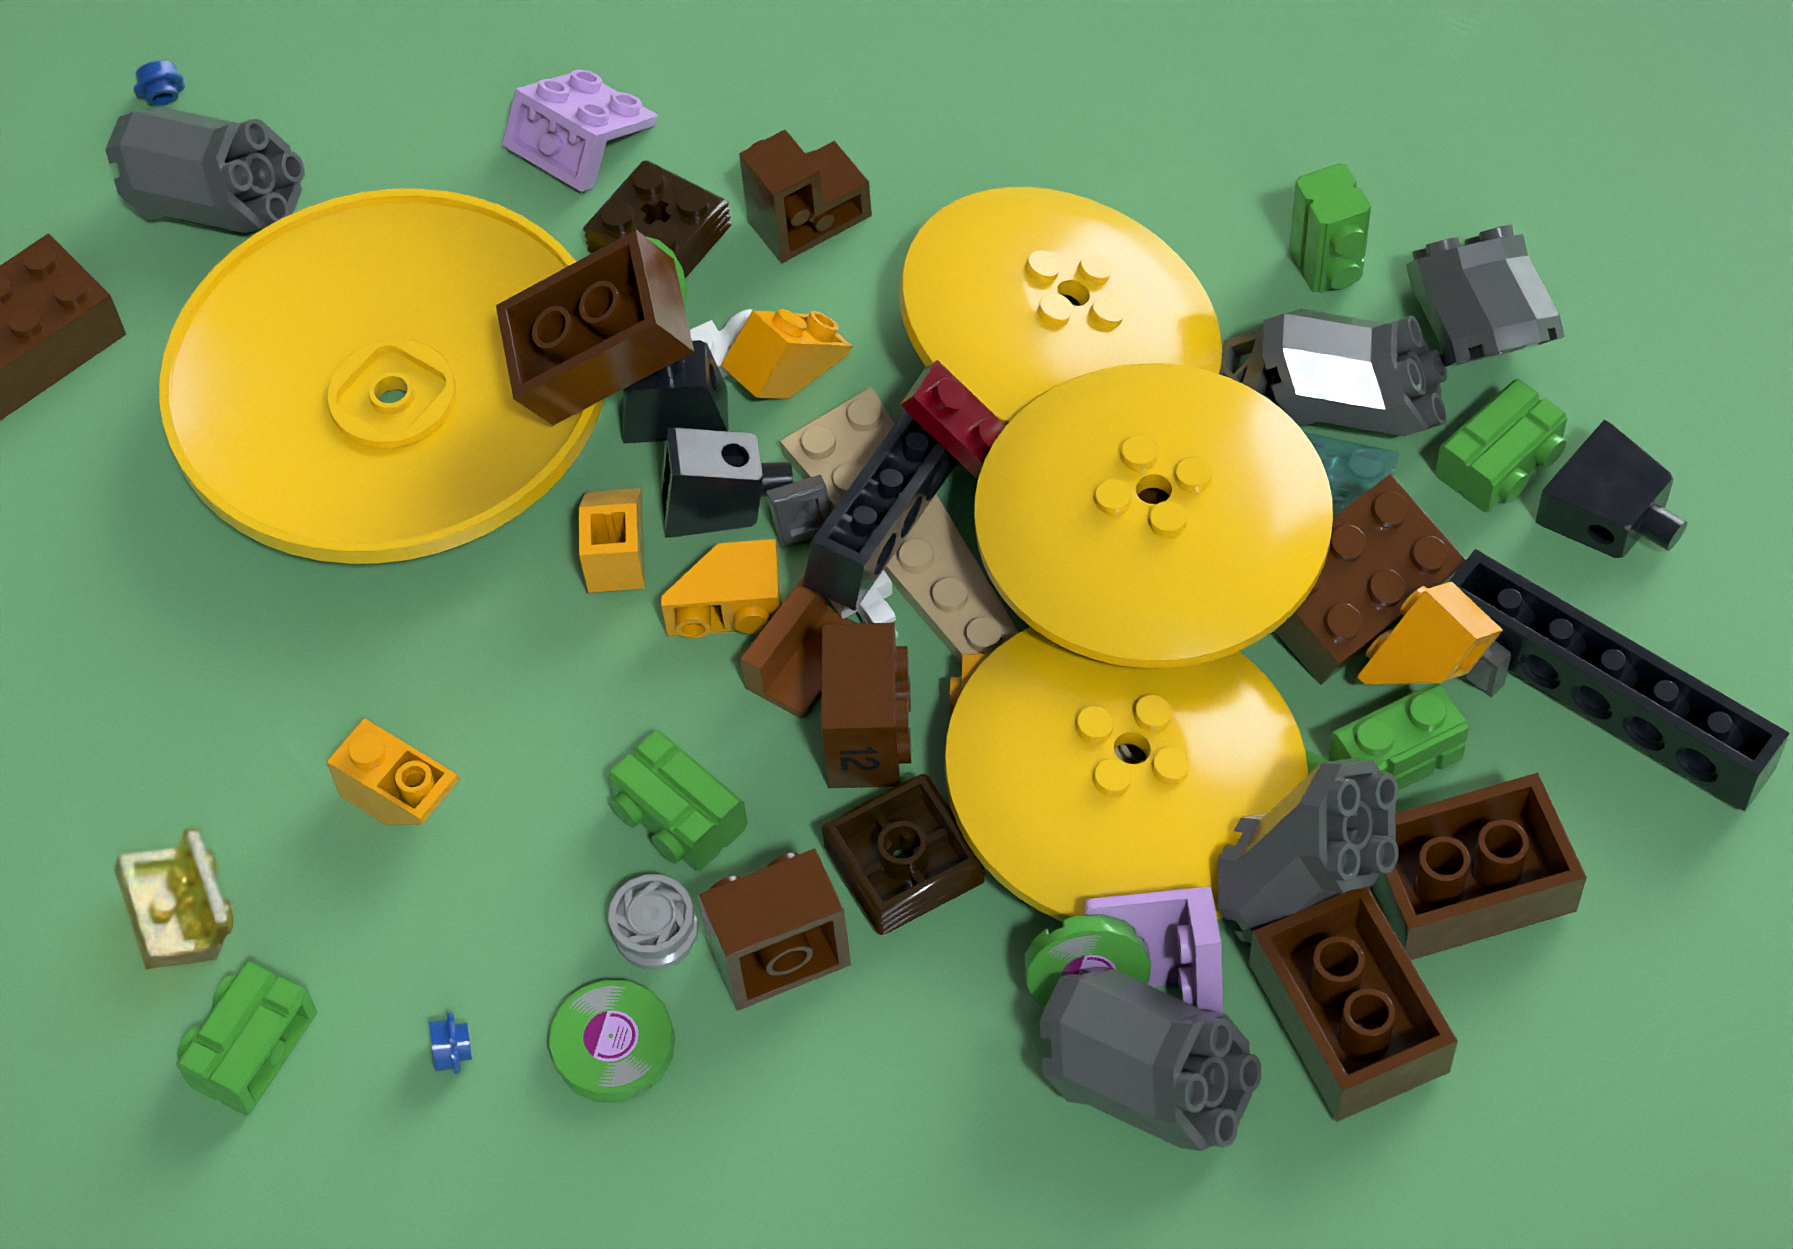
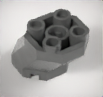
M166 107L134 111L120 116L105 149L109 164L117 162L121 177L114 179L118 195L148 220L169 216L243 233L262 230L281 218L293 214L302 191L300 181L305 175L303 162L299 155L292 152L290 146L262 120L251 119L235 123Z
M1512 224L1479 232V236L1466 239L1465 246L1460 245L1459 237H1453L1427 244L1426 248L1412 252L1414 261L1406 264L1410 284L1440 344L1445 367L1525 349L1530 344L1538 343V345L1565 337L1560 314L1528 256L1523 234L1514 235Z
M1298 309L1264 320L1263 360L1267 370L1277 367L1281 378L1280 383L1271 385L1275 399L1285 413L1299 427L1318 421L1407 436L1446 423V411L1441 399L1442 389L1440 383L1447 380V369L1441 353L1437 349L1429 350L1428 344L1422 336L1419 323L1414 316L1390 323H1382Z
M1349 758L1322 762L1269 813L1241 817L1234 831L1243 832L1236 846L1225 845L1218 858V909L1226 920L1236 921L1241 927L1239 930H1234L1241 941L1252 943L1254 930L1337 896L1344 891L1373 886L1380 873L1388 874L1392 872L1398 861V845L1396 843L1398 783L1391 773L1381 772L1374 760Z
M1092 967L1083 970L1085 974H1069L1059 978L1039 1020L1040 1037L1051 1039L1052 1057L1042 1056L1043 1075L1068 1102L1090 1105L1179 1148L1202 1151L1212 1146L1226 1147L1234 1142L1238 1126L1252 1097V1092L1257 1089L1261 1081V1063L1256 1055L1250 1054L1249 1041L1226 1013L1203 1011L1115 969Z

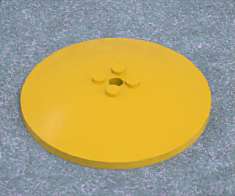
M408 188L360 192L333 198L281 218L237 246L208 273L182 308L171 330L163 354L159 377V403L163 427L175 460L187 482L199 498L217 516L242 534L266 546L291 555L335 563L379 564L437 554L486 535L523 513L542 498L563 477L591 436L602 410L604 399L552 425L514 400L496 310L497 304L577 261L549 233L524 216L501 205L474 196L450 191ZM403 390L406 392L405 396L397 402L384 403L379 401L381 396L387 391Z

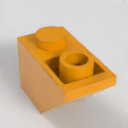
M778 309L777 312L752 310L721 366L756 398L790 399L845 358L853 346L837 332L839 330L837 323L820 312L811 311L810 314H800L785 309Z
M642 488L585 492L579 505V556L588 593L645 589Z
M776 539L717 543L661 596V607L667 637L701 638L712 633H760L782 605L780 566Z
M1453 582L1429 589L1422 586L1413 592L1401 606L1400 613L1404 617L1394 630H1387L1381 634L1368 648L1366 656L1370 660L1357 677L1365 685L1442 683L1468 674L1503 630Z
M363 718L326 761L340 797L386 825H423L460 780L457 773L366 718Z

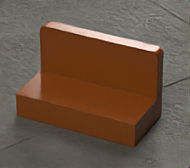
M805 575L741 657L745 689L798 718L807 717L822 697V624H858L848 618L842 619L837 612L828 608L827 597L804 587Z

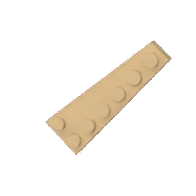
M869 387L780 441L781 453L788 462H791L792 467L803 479L817 475L822 476L826 484L831 510L833 511L895 424L872 387ZM936 494L886 565L884 571L895 588L962 665V654H991L1000 645L1018 634L1019 631Z

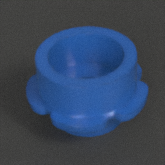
M160 60L146 63L139 67L135 73L137 84L134 86L135 95L138 98L145 97L152 106H164L173 103L185 87L183 76L177 72L176 65L170 61Z
M448 1012V1019L429 1021L435 1071L454 1069V1073L458 1074L461 1071L460 1062L472 1060L468 1024H455L454 1014Z

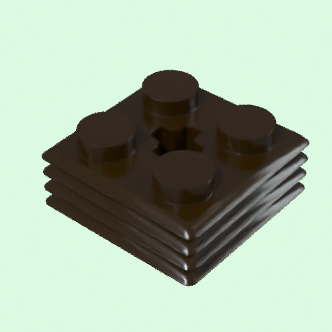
M643 160L583 227V230L586 232L587 250L590 253H594L637 230L645 237L661 241L672 250L683 268L686 279L732 225L730 221L731 215L729 214L730 208L727 207L729 202L648 160Z
M924 773L824 823L821 827L824 848L880 935H885L976 888L985 881L984 866L967 844L949 806L930 777ZM901 849L907 856H913L904 859L900 857L895 858L893 857V852Z

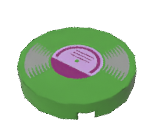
M1079 915L1063 920V928L1057 929L1050 934L1048 933V928L1034 938L1025 953L1024 971L1027 988L1035 1002L1046 1008L1060 977L1069 974L1082 975L1085 974L1083 970L1092 967L1115 969L1145 984H1148L1150 981L1151 959L1144 938L1142 940L1137 936L1135 928L1126 921L1105 915Z
M602 980L580 988L562 1003L551 1023L549 1048L557 1072L575 1093L596 1102H622L636 1097L635 1092L643 1090L648 1085L651 1088L663 1078L673 1059L675 1032L665 1004L650 989L629 980Z

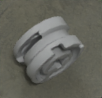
M645 874L629 880L617 890L609 905L608 922L619 953L630 964L642 969L663 970L677 965L690 954L695 940H698L699 924L688 891L677 880L665 875ZM646 886L643 890H640L633 894V891L635 889ZM662 886H665V887H667V888L672 889L673 891H671V890H669V889H666V888H661V887H662Z

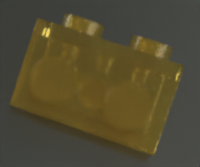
M185 829L178 848L119 855L114 871L145 969L217 960L226 935L232 932L233 914L229 901L226 898L220 897L215 882V858L211 849H204L198 829Z

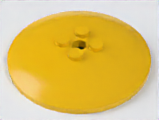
M1005 187L970 194L943 207L928 219L913 239L902 265L899 280L901 316L916 353L926 367L939 360L1005 425L1034 399L1053 387L1072 378L1100 369L1139 363H1163L1203 369L1216 374L1220 372L1222 341L1218 319L1208 295L1192 270L1174 250L1146 227L1115 209L1091 199L1067 192L1035 187ZM1062 294L1075 298L1081 306L1072 305Z
M1139 363L1100 369L1072 378L1048 390L1023 408L1005 426L984 460L977 482L974 520L978 549L983 565L993 585L1011 609L1034 630L1052 642L1094 660L1137 668H1174L1214 661L1234 654L1258 642L1293 615L1313 589L1324 567L1331 540L1333 508L1328 477L1315 448L1301 428L1268 398L1242 383L1207 370L1183 365ZM1147 488H1159L1170 497L1158 504H1149L1142 501L1138 494Z
M1032 627L1014 635L996 648L969 678L958 697L951 716L944 757L945 783L950 806L957 825L973 853L996 880L1015 896L1038 911L1059 921L1085 915L1084 903L1089 899L1211 887L1217 920L1223 918L1224 916L1218 909V858L1225 845L1236 846L1243 832L1234 831L1241 817L1269 813L1308 776L1304 744L1291 710L1268 677L1240 651L1214 661L1184 667L1137 668L1119 666L1074 653L1052 642ZM1122 744H1133L1143 750L1147 759L1139 764H1128L1117 757L1114 749Z

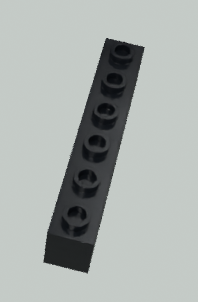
M906 411L903 412L811 540L803 586L854 611L958 463V460Z
M1475 549L1449 580L1503 630L1495 641L1511 652L1509 671L1741 810L1746 811L1776 770L1790 732L1481 551Z

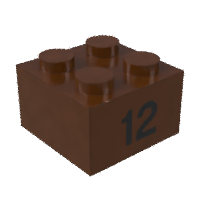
M895 623L822 624L821 731L829 788L896 787L900 785V764H911L912 762L911 728H909L911 681L909 676L908 646H896Z
M815 848L801 854L787 853L770 862L766 868L743 877L729 876L713 884L709 890L698 894L710 951L737 1011L851 965L844 909Z

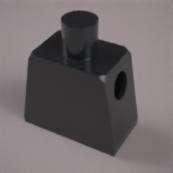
M701 340L692 341L694 347L692 354L623 389L624 444L666 441L667 428L729 432L727 386L706 342Z
M1605 419L1542 490L1535 520L1537 524L1613 558L1624 557L1641 536H1644L1666 551H1670L1679 541L1687 526V521L1665 509L1674 480L1671 472Z
M667 428L660 487L665 538L753 526L757 523L761 497H767L766 491L793 483L791 462L761 463L758 438L752 433Z

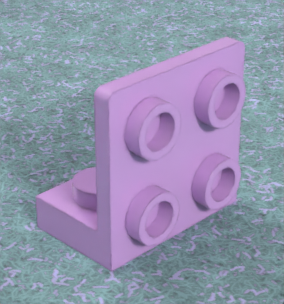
M579 69L566 75L551 79H541L537 83L516 88L502 146L583 192L595 187L606 142L655 126L658 115L642 106L641 100L637 97L617 92L603 84L601 77L597 74Z
M1211 887L1111 896L1085 901V915H1105L1124 920L1135 928L1137 936L1142 940L1144 938L1151 959L1150 981L1147 985L1158 987L1179 984L1182 1001L1194 1005L1203 1011L1223 1013L1222 948Z

